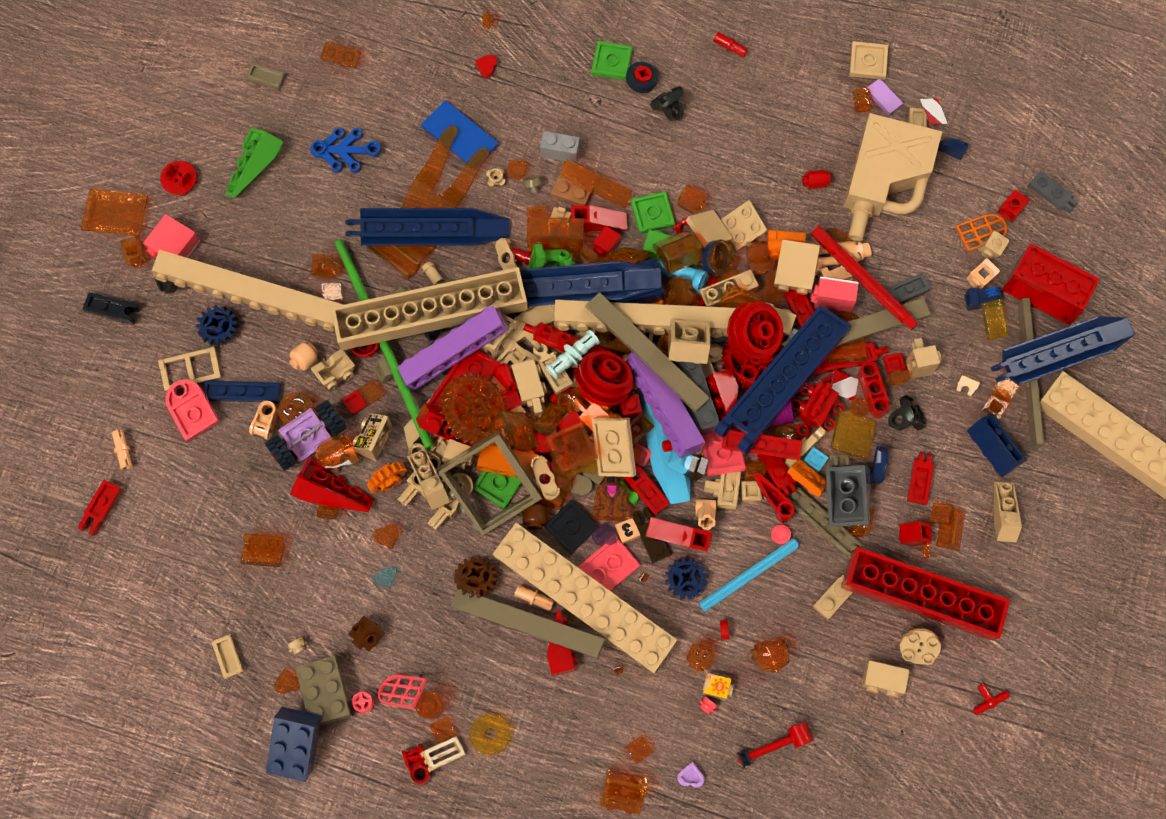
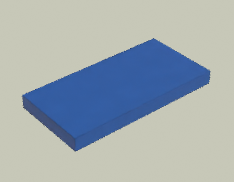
M446 100L421 124L425 131L473 170L499 146L496 140Z

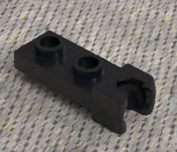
M90 292L82 308L84 312L111 318L130 325H134L135 321L132 320L129 313L140 311L139 306L133 302L121 301Z

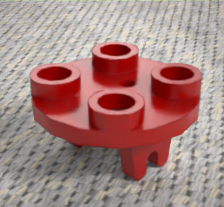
M174 161L170 164L168 163L162 170L160 183L169 194L186 196L195 187L198 175L194 167L188 162Z

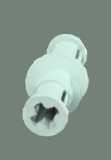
M588 330L587 334L576 341L572 347L565 344V353L559 355L550 365L547 364L545 366L546 370L556 380L558 375L565 369H568L572 363L577 367L578 363L576 360L579 359L581 361L582 355H585L595 344L598 345L600 343L599 339L591 330Z

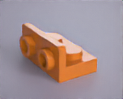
M801 459L797 460L787 471L795 481L802 484L816 497H819L827 488V481Z

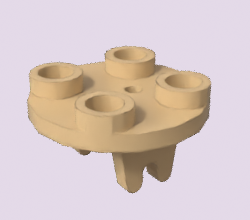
M917 628L910 630L903 635L900 641V651L903 659L915 664L930 665L934 663V659L938 657L941 650L938 636L927 629Z

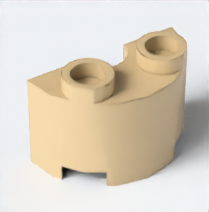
M340 349L332 354L327 361L320 362L310 369L321 384L329 391H332L343 380L348 381L354 376L352 371L355 365L346 353Z

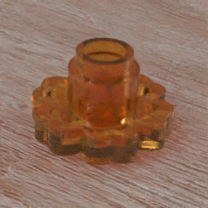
M674 276L669 280L668 286L664 288V305L691 306L696 303L697 293L691 289L692 284L687 278Z

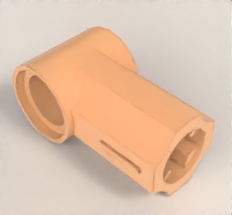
M696 499L695 517H698V526H701L703 530H710L715 526L716 500Z

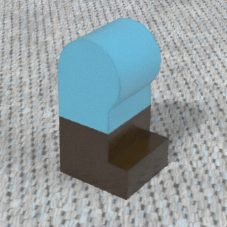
M672 450L668 466L697 481L704 475L709 460L703 457L699 459L693 455L679 458L678 454Z

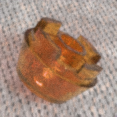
M777 637V641L764 640L754 645L755 649H750L751 659L762 672H777L789 663V644L786 643L784 637Z

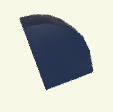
M947 138L939 142L938 150L961 160L969 143L956 138Z

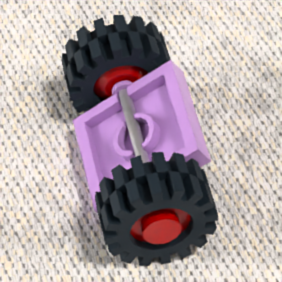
M328 400L314 408L322 420H319L313 410L309 408L278 430L287 442L286 445L278 434L264 443L271 452L270 454L284 471L298 463L291 454V450L302 461L332 440L324 428L325 425L334 437L347 428L339 413Z

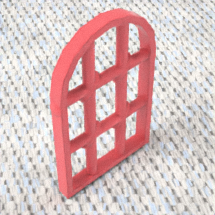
M392 675L381 684L378 698L387 706L415 709L427 679ZM397 679L396 683H389L391 680ZM401 679L410 680L408 685L399 683ZM413 681H422L420 687L412 685ZM386 685L393 687L391 693L383 692ZM397 687L406 689L404 695L395 693ZM410 689L418 690L415 697L408 696ZM382 695L388 696L387 702L383 701ZM392 697L401 698L400 704L391 703ZM405 699L414 700L412 705L403 704Z

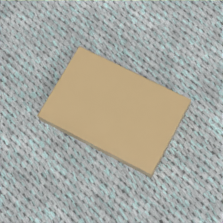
M630 418L592 419L598 476L634 477L636 469Z

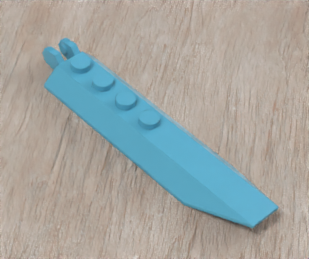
M633 377L636 394L639 395L642 409L641 418L647 447L651 451L652 471L670 504L690 501V478L668 466L671 452H663L662 441L669 439L664 435L661 424L655 419L653 410L646 403L644 394L637 387Z

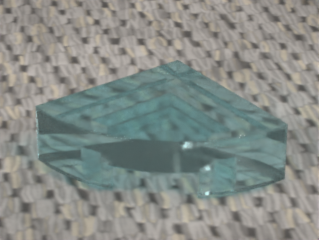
M397 568L380 570L373 577L372 583L391 588Z

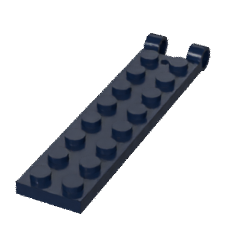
M820 305L726 416L717 424L714 432L724 438L729 433L732 425L746 434L738 444L737 449L745 455L748 454L755 442L847 335L852 325Z

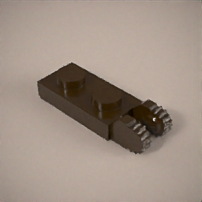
M644 507L643 513L649 523L652 515L648 507ZM636 511L633 512V519L651 563L653 564L670 557L664 541L645 536L648 523L642 525Z

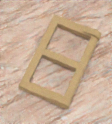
M215 346L158 360L165 392L171 386L166 364L181 360L186 362L189 380L197 384L222 378ZM210 353L214 374L195 379L191 358Z

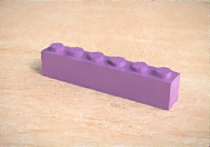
M492 305L483 309L477 316L466 320L460 327L452 329L443 338H438L429 347L421 349L412 358L404 360L397 368L406 386L416 390L510 329L500 311Z
M631 352L626 363L631 368L635 383L644 394L646 403L653 410L655 419L661 424L664 435L670 440L673 451L678 454L679 458L700 451L705 441L681 399Z

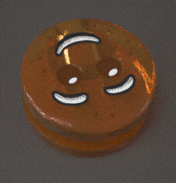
M295 392L286 395L281 400L278 414L286 425L309 408L313 410L315 415L316 410L314 409L313 402L307 395Z

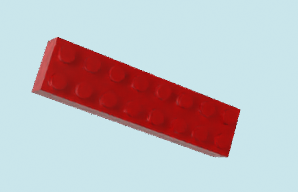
M856 547L851 552L841 585L842 589L992 641L1001 637L1010 603L1009 599L859 547Z

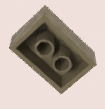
M335 655L295 667L306 712L321 716L320 727L353 717L339 659Z

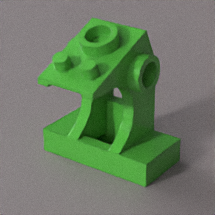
M534 244L528 269L574 265L575 261H572L573 253L562 249L543 250L542 244Z

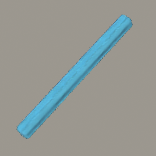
M791 539L699 603L701 609L704 612L709 610L798 549L799 544L797 541Z

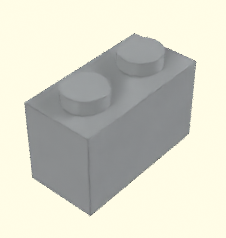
M547 131L543 132L540 145L541 157L571 163L577 162L580 137Z

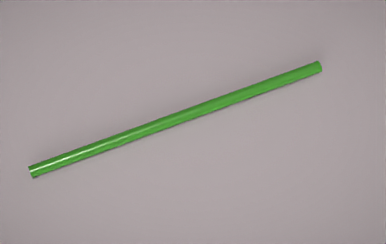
M343 239L335 241L336 248L359 300H368L367 292ZM388 341L379 342L426 450L432 449L435 445L429 432L418 426L416 417L419 414V409L409 387L406 386L397 368L399 364Z

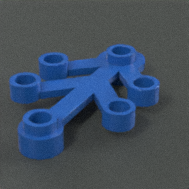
M336 128L324 141H314L310 147L311 154L316 158H323L331 166L334 173H340L343 167L341 162L335 161L329 153L337 154L349 166L352 173L360 172L361 167L359 162L354 161L348 154H368L370 157H377L381 153V147L377 141H370L366 146H349L354 140L362 139L363 134L359 128H354L345 139L343 129ZM342 140L338 145L330 146L334 141ZM336 165L340 166L338 169L334 168ZM354 165L358 166L356 169H352Z

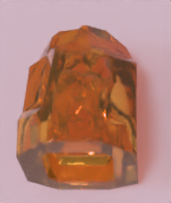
M313 254V276L331 278L341 273L342 266L339 261L324 254Z

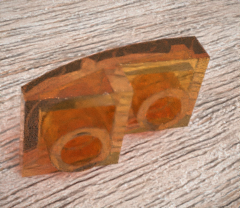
M325 42L320 59L324 62L338 63L342 67L356 69L361 52L347 46Z

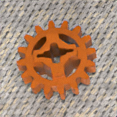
M402 462L392 463L391 465L388 463L372 474V479L368 480L366 485L372 494L383 491L388 492L402 482L401 477H404L408 471Z

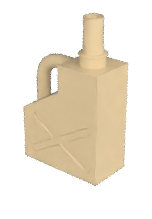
M869 113L843 207L851 209L853 214L848 234L849 239L862 241L868 218L873 215L879 216L882 210L905 215L914 212L921 205L928 179L933 170L942 131ZM914 188L913 196L907 203L886 200L887 195Z

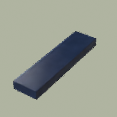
M204 381L203 391L209 401H270L272 403H280L281 383Z

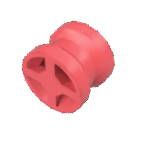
M358 692L352 698V706L360 713H368L374 706L373 697L366 692Z

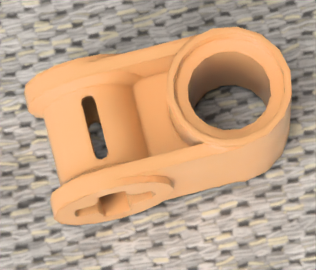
M263 401L260 403L255 418L250 425V435L257 434L263 436L266 440L271 438L279 417V410L272 402ZM273 408L271 414L265 415L266 409Z

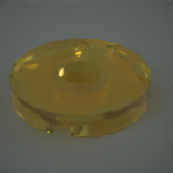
M496 714L480 716L474 721L470 729L472 745L484 755L501 753L510 741L511 732L509 725L502 717ZM486 730H495L496 737L493 740H487L484 736Z

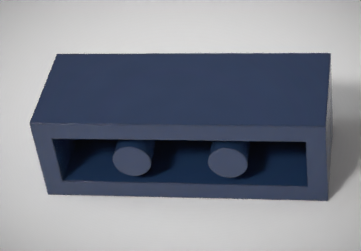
M992 413L978 420L967 430L971 439L978 445L983 455L990 461L994 470L1001 477L1011 473L1027 461Z

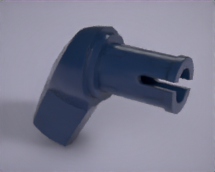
M876 447L874 462L870 471L871 484H881L885 479L889 449L886 447Z

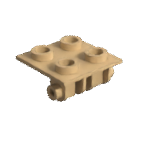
M750 200L720 219L733 237L731 242L736 251L757 237L762 239L765 237V232L768 231Z

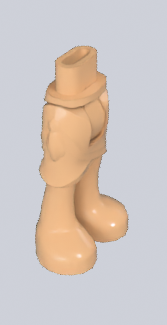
M860 241L837 242L857 262L872 255L869 243H861ZM820 245L819 255L829 254V253ZM832 256L819 257L815 276L819 275L820 269L823 267L841 264Z

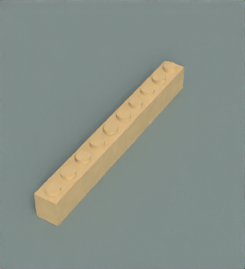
M159 250L152 269L153 277L161 282H174L178 287H191L198 293H211L213 297L219 299L224 297L236 304L245 303L253 309H265L273 315L282 314L293 321L299 319L305 321L304 323L307 325H319L331 332L335 330L331 307L343 305L163 250Z
M555 300L554 328L561 331L569 329L581 332L594 330L600 333L610 331L586 308V304L589 301ZM610 302L643 334L654 333L655 335L669 334L672 318L710 322V336L714 338L728 337V321L736 309Z

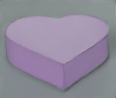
M692 762L678 774L677 781L681 786L691 785L694 788H699L704 783V776Z

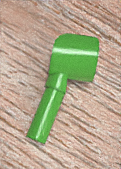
M623 480L620 481L619 484L629 495L626 501L635 506L639 501L638 494L629 489Z

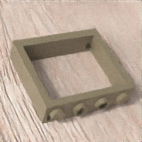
M500 430L495 431L439 466L438 475L441 478V482L448 485L451 497L459 501L462 513L470 517L473 529L475 528L481 535L486 534L542 499L541 491ZM495 442L529 494L484 522L449 470Z

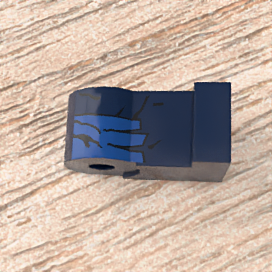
M999 287L988 289L969 288L964 295L967 311L996 307L1003 304Z

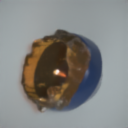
M722 239L711 241L703 249L701 260L708 273L722 276L732 263L734 250L728 241Z

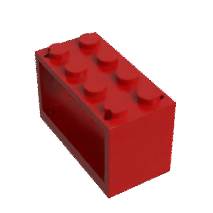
M1030 243L1017 261L1002 291L1019 300L1029 298L1032 307L1070 326L1084 311L1100 278Z

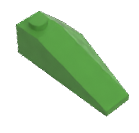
M251 127L241 148L244 150L243 155L236 161L238 169L231 175L225 194L235 198L280 153L283 141L266 131Z

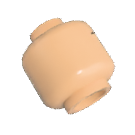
M300 343L291 350V360L289 362L293 368L306 371L317 362L318 351L310 343Z

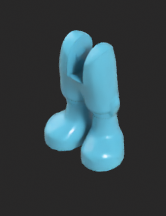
M664 257L659 258L656 262L657 268L661 269V275L679 281H691L695 293L701 296L699 290L707 285L709 280L708 271L691 268L685 263L675 262Z

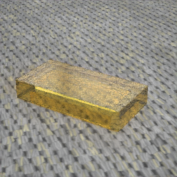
M1001 299L981 303L987 340L1007 336Z

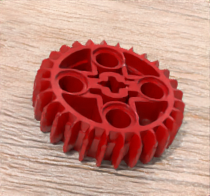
M728 341V343L724 344V349L721 353L723 355L721 357L722 369L733 370L737 385H741L740 391H743L744 388H750L756 381L759 373H762L776 356L771 355L769 358L760 359L757 362L745 359L733 351ZM781 342L779 348L777 349L778 354H779L780 351L783 349V348H782V342ZM733 362L743 366L740 373L735 370ZM750 373L753 378L748 379L744 374Z

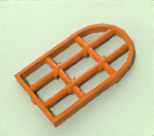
M995 214L983 215L955 226L967 252L976 250L980 246L969 249L968 243L978 241L981 244V239L990 236L993 231H1004L1003 236L1007 232L1006 222L1002 217ZM993 217L997 218V220L990 222L987 218ZM981 219L985 220L986 224L974 227L973 222ZM1002 222L1004 228L992 230L990 225ZM970 224L972 229L961 232L959 227ZM984 227L989 228L990 233L981 236L976 231ZM974 232L976 238L965 241L963 235Z

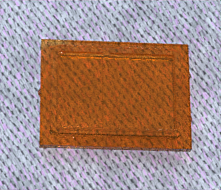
M90 189L81 230L140 237L148 195Z

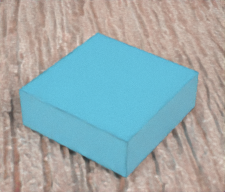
M812 447L803 459V462L818 473L829 457L815 447Z

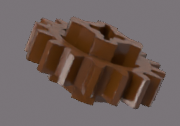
M472 556L471 561L465 558L464 565L459 563L458 569H455L454 583H457V590L462 589V595L469 593V598H472L473 594L480 598L481 593L487 596L488 590L493 591L494 585L497 584V571H494V564L489 566V560L487 559L483 562L481 556L478 560H475L474 556Z

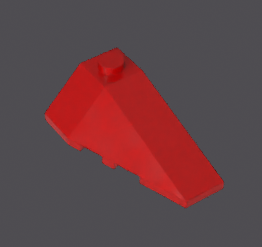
M310 457L307 458L297 476L290 495L308 503L369 512L374 501L371 496L357 486L348 485L344 482L345 478L343 476L337 477L330 472L331 468H325L326 464Z

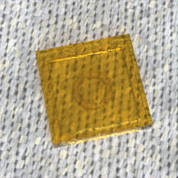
M839 411L830 449L862 459H868L876 422Z

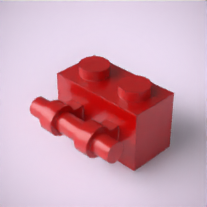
M818 382L815 386L811 385L806 394L809 396L806 402L803 401L798 408V412H800L798 419L818 429L823 424L839 392L832 389L833 385L829 382L825 384Z

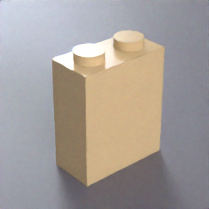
M782 239L774 286L778 288L777 290L783 292L795 290L797 294L801 295L812 293L820 245Z

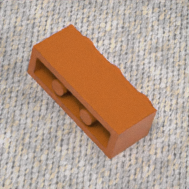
M491 443L479 451L476 470L518 478L495 443ZM511 446L534 480L535 475L531 468V461L535 456L539 455L535 454L532 450L518 451L515 447Z

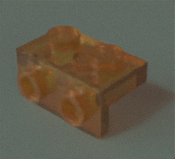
M255 533L244 534V547L240 558L241 564L281 566L285 550L282 536L259 535Z

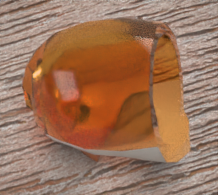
M344 434L335 435L319 444L315 452L316 459L321 466L332 468L335 471H339L340 466L358 462V456L353 445Z

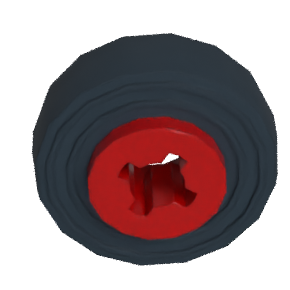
M635 62L631 64L626 72V82L635 92L648 93L657 84V71L649 63Z

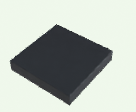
M571 499L544 528L572 555L599 528V525Z

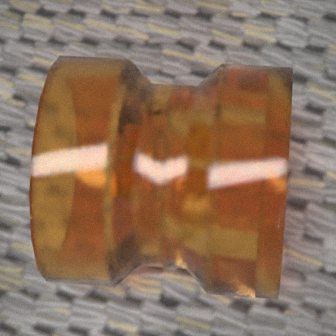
M859 88L853 91L856 112H867L873 108L869 88Z

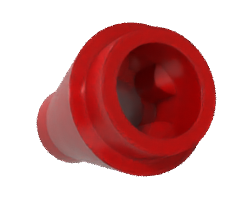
M506 363L496 366L494 377L506 388L507 392L514 391L517 388L511 366Z

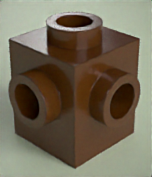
M365 616L358 623L354 624L352 630L348 633L354 639L352 643L361 650L364 647L369 652L385 634Z

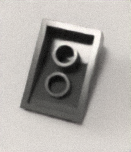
M857 465L826 468L829 527L869 525L870 467Z

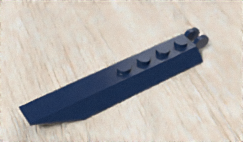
M360 208V219L345 220L346 225H360L361 231L350 230L345 232L347 237L361 236V246L478 245L501 238H509L508 218L474 208Z
M623 261L519 269L527 307L555 305V300L591 301L599 292L608 301L622 300L662 288L660 268Z
M1095 317L1004 349L1002 352V363L992 366L991 371H998L1005 367L1007 374L998 376L996 378L997 383L1010 378L1016 384L1021 385L1113 352L1133 337L1135 332L1127 317Z

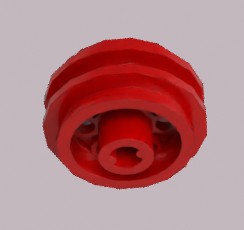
M760 301L745 303L737 307L730 316L727 326L728 341L733 351L740 357L749 360L765 359L773 355L782 342L784 332L782 320L778 312L771 305Z
M608 351L588 353L582 358L575 372L578 390L587 400L599 406L608 407L621 404L627 398L628 393L631 392L634 384L631 368L626 361Z

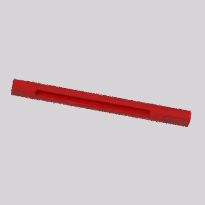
M817 226L811 232V236L901 324L904 323L911 331L918 325L911 317V313L821 226Z

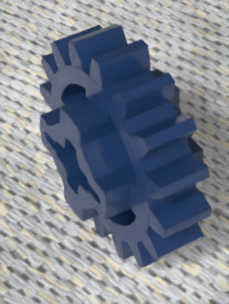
M215 305L213 310L207 307L208 312L202 311L203 317L197 318L200 323L196 325V328L199 330L197 332L198 335L202 337L204 342L208 341L211 346L214 342H216L217 346H220L222 341L228 344V338L234 339L232 333H238L234 328L239 326L236 321L237 317L231 309L227 310L225 306L219 309Z
M682 557L680 563L674 560L675 566H668L671 572L665 573V576L669 577V579L665 580V584H670L668 592L673 590V597L679 594L680 600L687 596V599L691 601L692 595L698 598V591L701 593L705 591L702 586H707L708 582L703 579L707 578L708 574L702 573L705 567L698 566L700 561L693 563L692 557L689 558V561H685V558ZM687 566L689 569L682 570L680 567ZM695 572L699 575V582L695 579ZM691 573L689 581L684 582L682 585L683 577ZM673 575L678 579L677 586L674 584ZM686 588H691V589H692V591H683V590L686 589Z

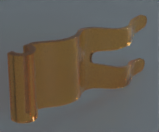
M453 125L448 126L439 137L427 163L414 179L401 208H457L472 185L481 165L489 157L488 150L480 148L469 159L454 183L439 197L433 196V189L440 178L451 144L458 134L457 127ZM367 246V249L403 276L410 279L419 270L421 262L437 246Z

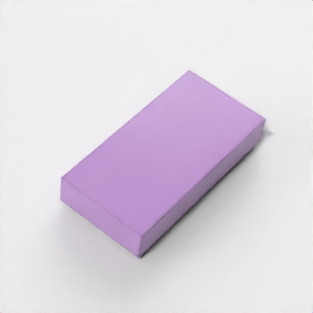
M880 78L865 90L888 116L903 106V102Z

